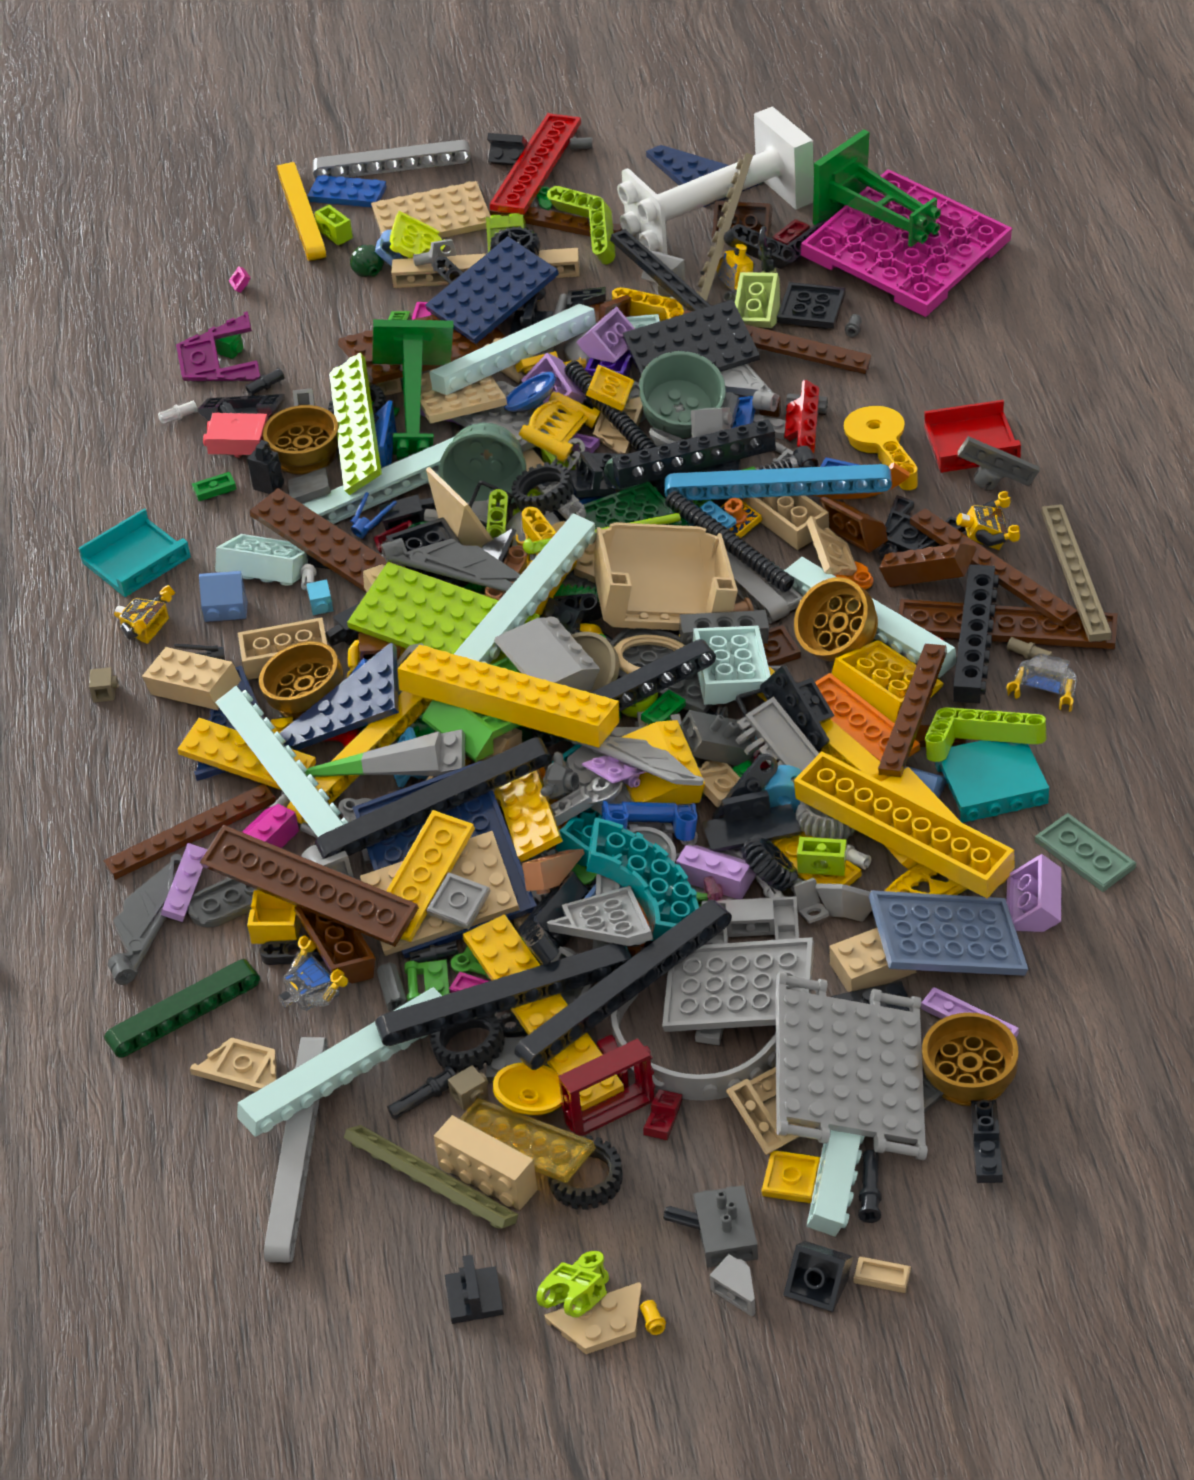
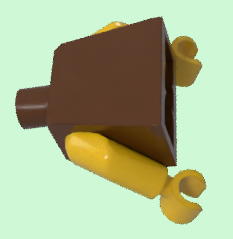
M360 632L358 640H355L348 649V667L350 670L347 673V678L363 658L370 660L390 642ZM395 645L397 647L398 660L406 648Z

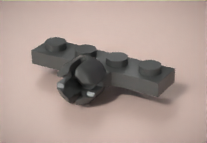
M969 436L957 451L959 457L980 465L974 474V480L982 489L986 484H989L985 489L987 491L995 489L1004 477L1029 486L1040 471L1037 465Z

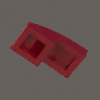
M658 1090L651 1104V1113L643 1127V1135L668 1140L679 1112L683 1094Z

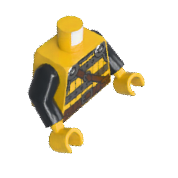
M1007 491L1000 492L997 501L991 500L983 505L971 506L967 514L960 513L956 520L957 525L966 528L970 539L1000 550L1003 543L1007 542L1008 539L1016 542L1020 538L1019 526L1011 525L1007 530L1002 510L997 508L998 506L1002 508L1009 507L1011 501Z
M169 585L165 586L160 591V595L155 599L135 598L127 607L120 605L116 607L114 615L116 618H119L121 630L127 639L132 640L136 638L148 644L169 619L166 603L170 602L172 595L175 594V591Z

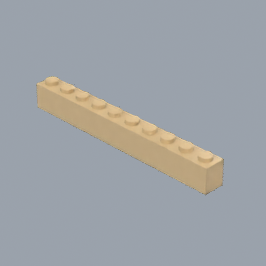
M578 248L540 250L538 257L558 269L559 275L556 278L580 276ZM486 254L456 255L447 258L464 273ZM413 258L392 260L391 274L394 288L449 285L437 271L434 272L431 263L415 266Z

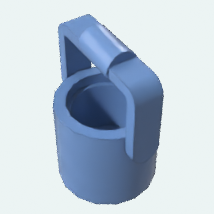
M391 229L381 234L380 239L376 243L375 251L392 267L393 259H403L400 253L393 252L390 249Z

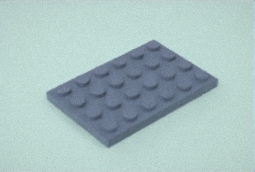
M871 890L869 900L889 969L1026 975L1028 967L1005 898L989 897L987 899L976 896Z

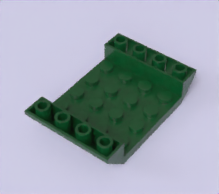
M650 482L642 483L584 504L586 510L585 519L595 523V529L597 527H610V524L616 522L630 523L676 513L665 505L666 499ZM680 517L681 520L679 522L664 524L676 526H689V524L682 517Z

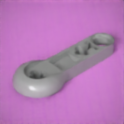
M598 776L587 787L583 786L551 804L557 826L593 805L602 804L603 801L610 802L614 800L622 790V781L613 784Z

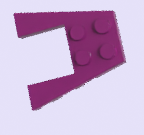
M248 311L236 319L233 317L227 320L225 324L217 328L214 326L208 329V332L200 336L197 334L176 344L183 381H255L259 379L261 375L257 360L220 369L215 343L216 339L251 332L252 328Z

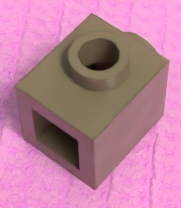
M112 668L90 669L89 689L93 703L115 700V688H118L119 685L118 677L113 675Z
M473 1065L448 1079L450 1095L463 1110L475 1103L481 1102L488 1096V1080L484 1073L478 1072Z

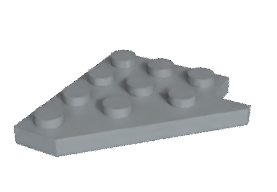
M630 886L563 904L562 908L565 917L547 922L550 932L627 946L640 945L653 939L648 923Z

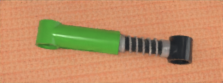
M800 446L793 452L791 457L786 458V461L782 459L781 462L776 461V464L772 462L771 465L766 464L765 467L761 466L760 469L752 466L743 470L818 467L819 462L808 446ZM717 499L693 500V502L701 507L706 502H713V500Z

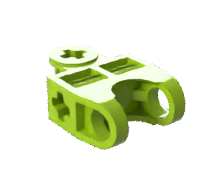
M589 1251L581 1255L573 1265L562 1262L539 1286L537 1291L538 1305L551 1308L564 1302L565 1314L574 1318L582 1316L593 1308L607 1294L605 1284L609 1280V1274L603 1266V1254L599 1251ZM550 1290V1295L545 1300V1294Z

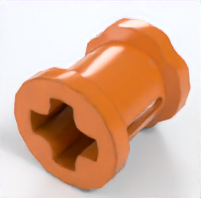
M738 498L729 499L724 505L726 512L736 519L737 523L735 525L744 523L747 515L742 509V500Z

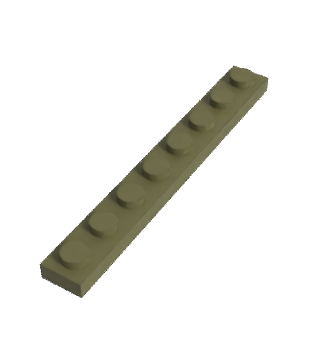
M358 1125L346 1129L344 1138L352 1142L354 1147L364 1149L371 1153L373 1158L390 1164L392 1169L408 1174L413 1181L430 1187L432 1192L448 1197L453 1204L462 1205L469 1209L472 1215L483 1217L490 1221L493 1227L503 1229L516 1224L519 1214L366 1127Z

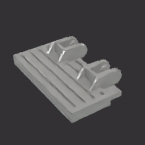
M774 697L746 714L744 718L737 722L742 731L751 726L750 729L737 737L736 742L739 745L753 736L758 739L746 747L744 752L747 755L758 750L761 754L768 753L772 755L776 761H779L778 766L790 765L803 771L819 754Z

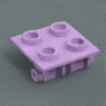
M607 755L582 763V766L614 784L622 781L631 788L638 787L640 785L639 775L646 773Z

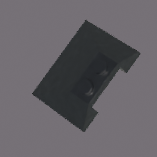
M269 394L207 398L198 408V413L210 421L213 413H222L220 406L226 401L231 404L235 413L267 414V417H269L285 398V395Z

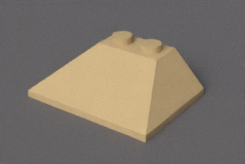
M428 467L426 472L438 518L444 517L460 544L482 548L484 544L493 540L470 506Z
M776 1067L750 1081L747 1078L726 1090L766 1155L800 1137L789 1134L786 1136L777 1135ZM788 1123V1124L796 1125V1126H802V1127H808V1128H814V1129L816 1128V1127H811V1126H805V1125H799V1124H794V1123Z

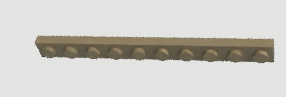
M747 152L743 159L739 158L736 169H738V172L734 173L731 180L733 187L729 188L726 198H729V200L724 203L721 211L724 215L720 217L717 223L719 231H716L713 236L712 242H714V246L710 247L707 257H710L709 261L705 262L702 269L705 274L700 277L697 285L700 289L696 293L705 301H707L725 245L724 234L730 229L753 155Z
M1063 505L1042 506L1041 514L1089 642L1110 640L1111 630Z

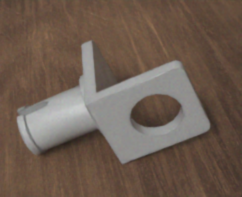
M447 239L431 242L429 252L414 254L413 260L415 266L431 263L434 272H436L433 266L436 258L440 256H456L457 252L453 240ZM442 245H448L451 248V250L449 252H443L440 249V247Z
M797 878L790 889L797 896L798 913L808 923L829 917V912L820 903L819 894L816 890V880L811 878L803 881ZM812 911L821 912L815 916L808 915Z

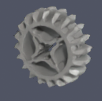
M800 802V805H798L796 820H798L801 832H805L806 836L848 839L849 836L853 835L855 829L803 802Z

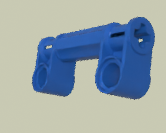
M603 801L601 811L602 819L624 825L623 828L626 830L628 822L672 823L677 839L690 841L695 838L698 817L695 803H690V805L651 802L610 804L607 801Z

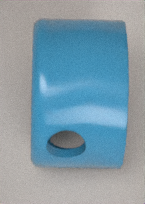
M790 765L778 766L776 773L762 790H767L769 794L770 808L791 804L794 813H796L801 801L796 799L794 783L791 781V778H796L802 772L801 769Z

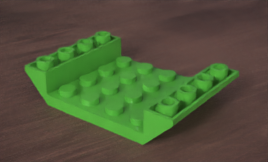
M508 657L492 664L493 666L521 673ZM436 700L431 701L422 715V720L437 732L446 733L462 729L465 733V754L475 762L494 753V738L521 726Z

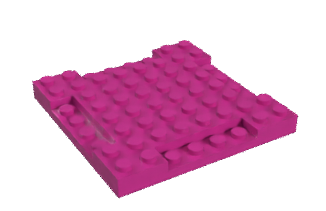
M888 169L881 177L923 205L934 197L937 198V208L941 210L939 218L936 219V223L940 225L939 232L936 235L930 233L925 243L917 242L910 247L908 246V231L845 205L801 243V256L830 270L838 267L895 295L894 302L927 317L948 297L950 289L984 258L990 259L1011 240L1012 228ZM866 187L859 193L874 202H879L886 197L870 187ZM890 201L883 206L907 219H910V214L913 213L895 201Z

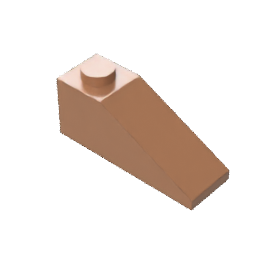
M584 849L564 850L522 863L526 891H536L537 894L551 892L550 888L559 886L584 855Z

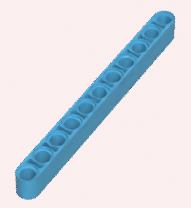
M884 464L672 473L665 478V497L667 498L673 491H678L688 500L873 493L888 491L892 486L891 470Z

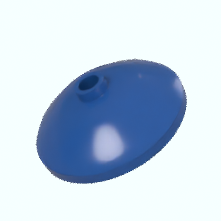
M544 372L521 383L506 396L507 405L504 408L513 412L527 411L532 408L537 409L544 403L543 401L550 395L555 385L556 377L554 373Z

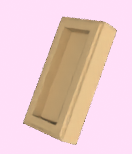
M859 1256L854 1274V1283L906 1293L911 1266Z

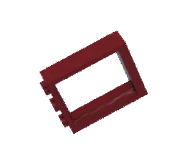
M638 1038L558 1076L564 1123L575 1139H577L576 1136H584L653 1102L655 1084L652 1080L654 1070L651 1065L653 1057L649 1047L643 1046ZM634 1066L635 1084L582 1111L581 1091Z

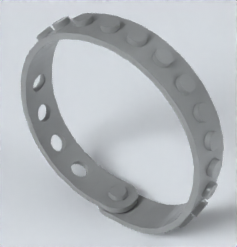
M710 939L704 945L724 944L727 942ZM638 994L611 1014L613 1036L618 1047L627 1044L621 1034L620 1024L624 1013ZM776 1032L756 1056L746 1063L724 1072L702 1075L686 1074L668 1070L651 1063L654 1075L659 1076L664 1081L660 1082L652 1075L655 1090L658 1091L660 1089L683 1094L682 1099L704 1101L729 1097L726 1092L728 1088L747 1078L750 1081L771 1070L776 1065ZM634 1066L627 1069L635 1077Z

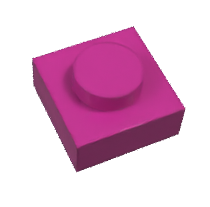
M238 266L229 282L235 291L241 293L251 278L244 268Z

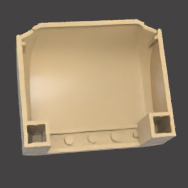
M616 522L610 524V527L606 529L597 527L594 548L595 582L603 620L612 627L677 631L679 630L680 614L733 612L738 590L722 534L718 533L715 536L706 533L705 528L696 526Z

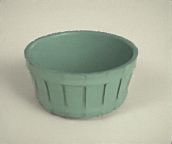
M674 351L662 354L658 358L656 357L645 367L639 382V394L644 414L651 426L683 439L692 437L691 410L721 408L726 394V387L721 372L710 360L696 353ZM679 404H682V408L685 410H680L679 413L676 412V408L674 407V405L678 406Z
M476 423L462 429L446 447L439 464L440 478L465 502H470L474 490L481 480L512 493L513 481L517 480L516 477L518 475L523 476L522 472L524 470L527 471L523 450L517 438L506 428L494 423ZM489 450L492 456H489V459H485L484 456H481V453ZM481 485L475 501L489 499L490 491L494 490Z

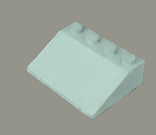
M240 534L216 547L215 571H241L243 579L259 578L262 582L278 581L281 585L289 586L302 577L300 569L303 565L308 564L306 553L289 541Z
M759 626L694 628L693 641L703 639L716 654L715 662L697 673L704 705L726 704L734 701L739 694L760 689V685L771 676Z

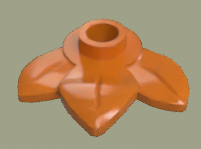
M856 561L854 562L857 571L852 576L834 574L836 577L854 581L864 590L873 585V577L868 572V568Z

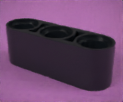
M592 593L553 597L585 613L581 622L595 621L603 616L600 602L596 595Z

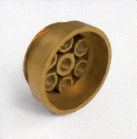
M313 405L294 406L276 413L266 422L263 429L264 441L269 442L271 451L278 453L281 470L292 474H307L328 466L334 460L338 447V422L334 414L325 408Z
M842 577L829 578L814 585L801 599L794 618V630L800 645L815 657L825 661H835V658L856 649H861L863 646L872 643L878 627L875 605L869 593L854 581Z
M314 641L297 643L279 651L265 664L260 673L259 685L266 701L272 708L278 710L286 718L293 717V720H296L342 682L343 668L335 651L329 645Z
M972 1012L953 1014L935 1023L927 1032L922 1046L923 1070L930 1083L943 1092L942 1097L954 1104L971 1106V1101L995 1100L1002 1095L1016 1075L1018 1044L1011 1030L991 1016Z

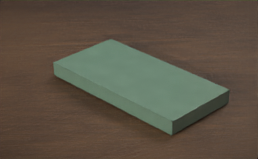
M1069 813L1035 836L1037 844L1102 892L1136 868L1135 861Z

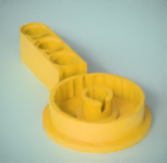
M883 406L863 407L850 413L844 421V432L851 446L862 452L878 453V459L884 465L889 466L894 462L907 470L909 478L899 484V487L903 490L915 489L918 486V468L899 444L905 428L904 419L901 414Z

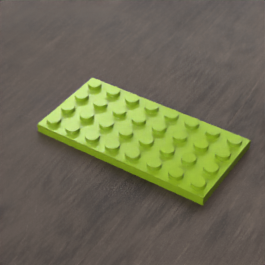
M387 562L347 621L348 628L406 649L410 645L422 643L424 646L454 654L499 600ZM534 613L526 619L525 623L540 618V615ZM501 650L499 656L493 659L490 665L506 658V654Z

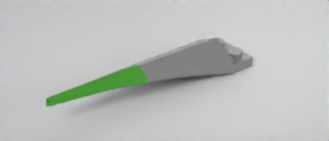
M462 729L446 733L435 732L307 768L308 770L305 774L307 776L311 774L313 777L339 775L440 776L465 767V733Z

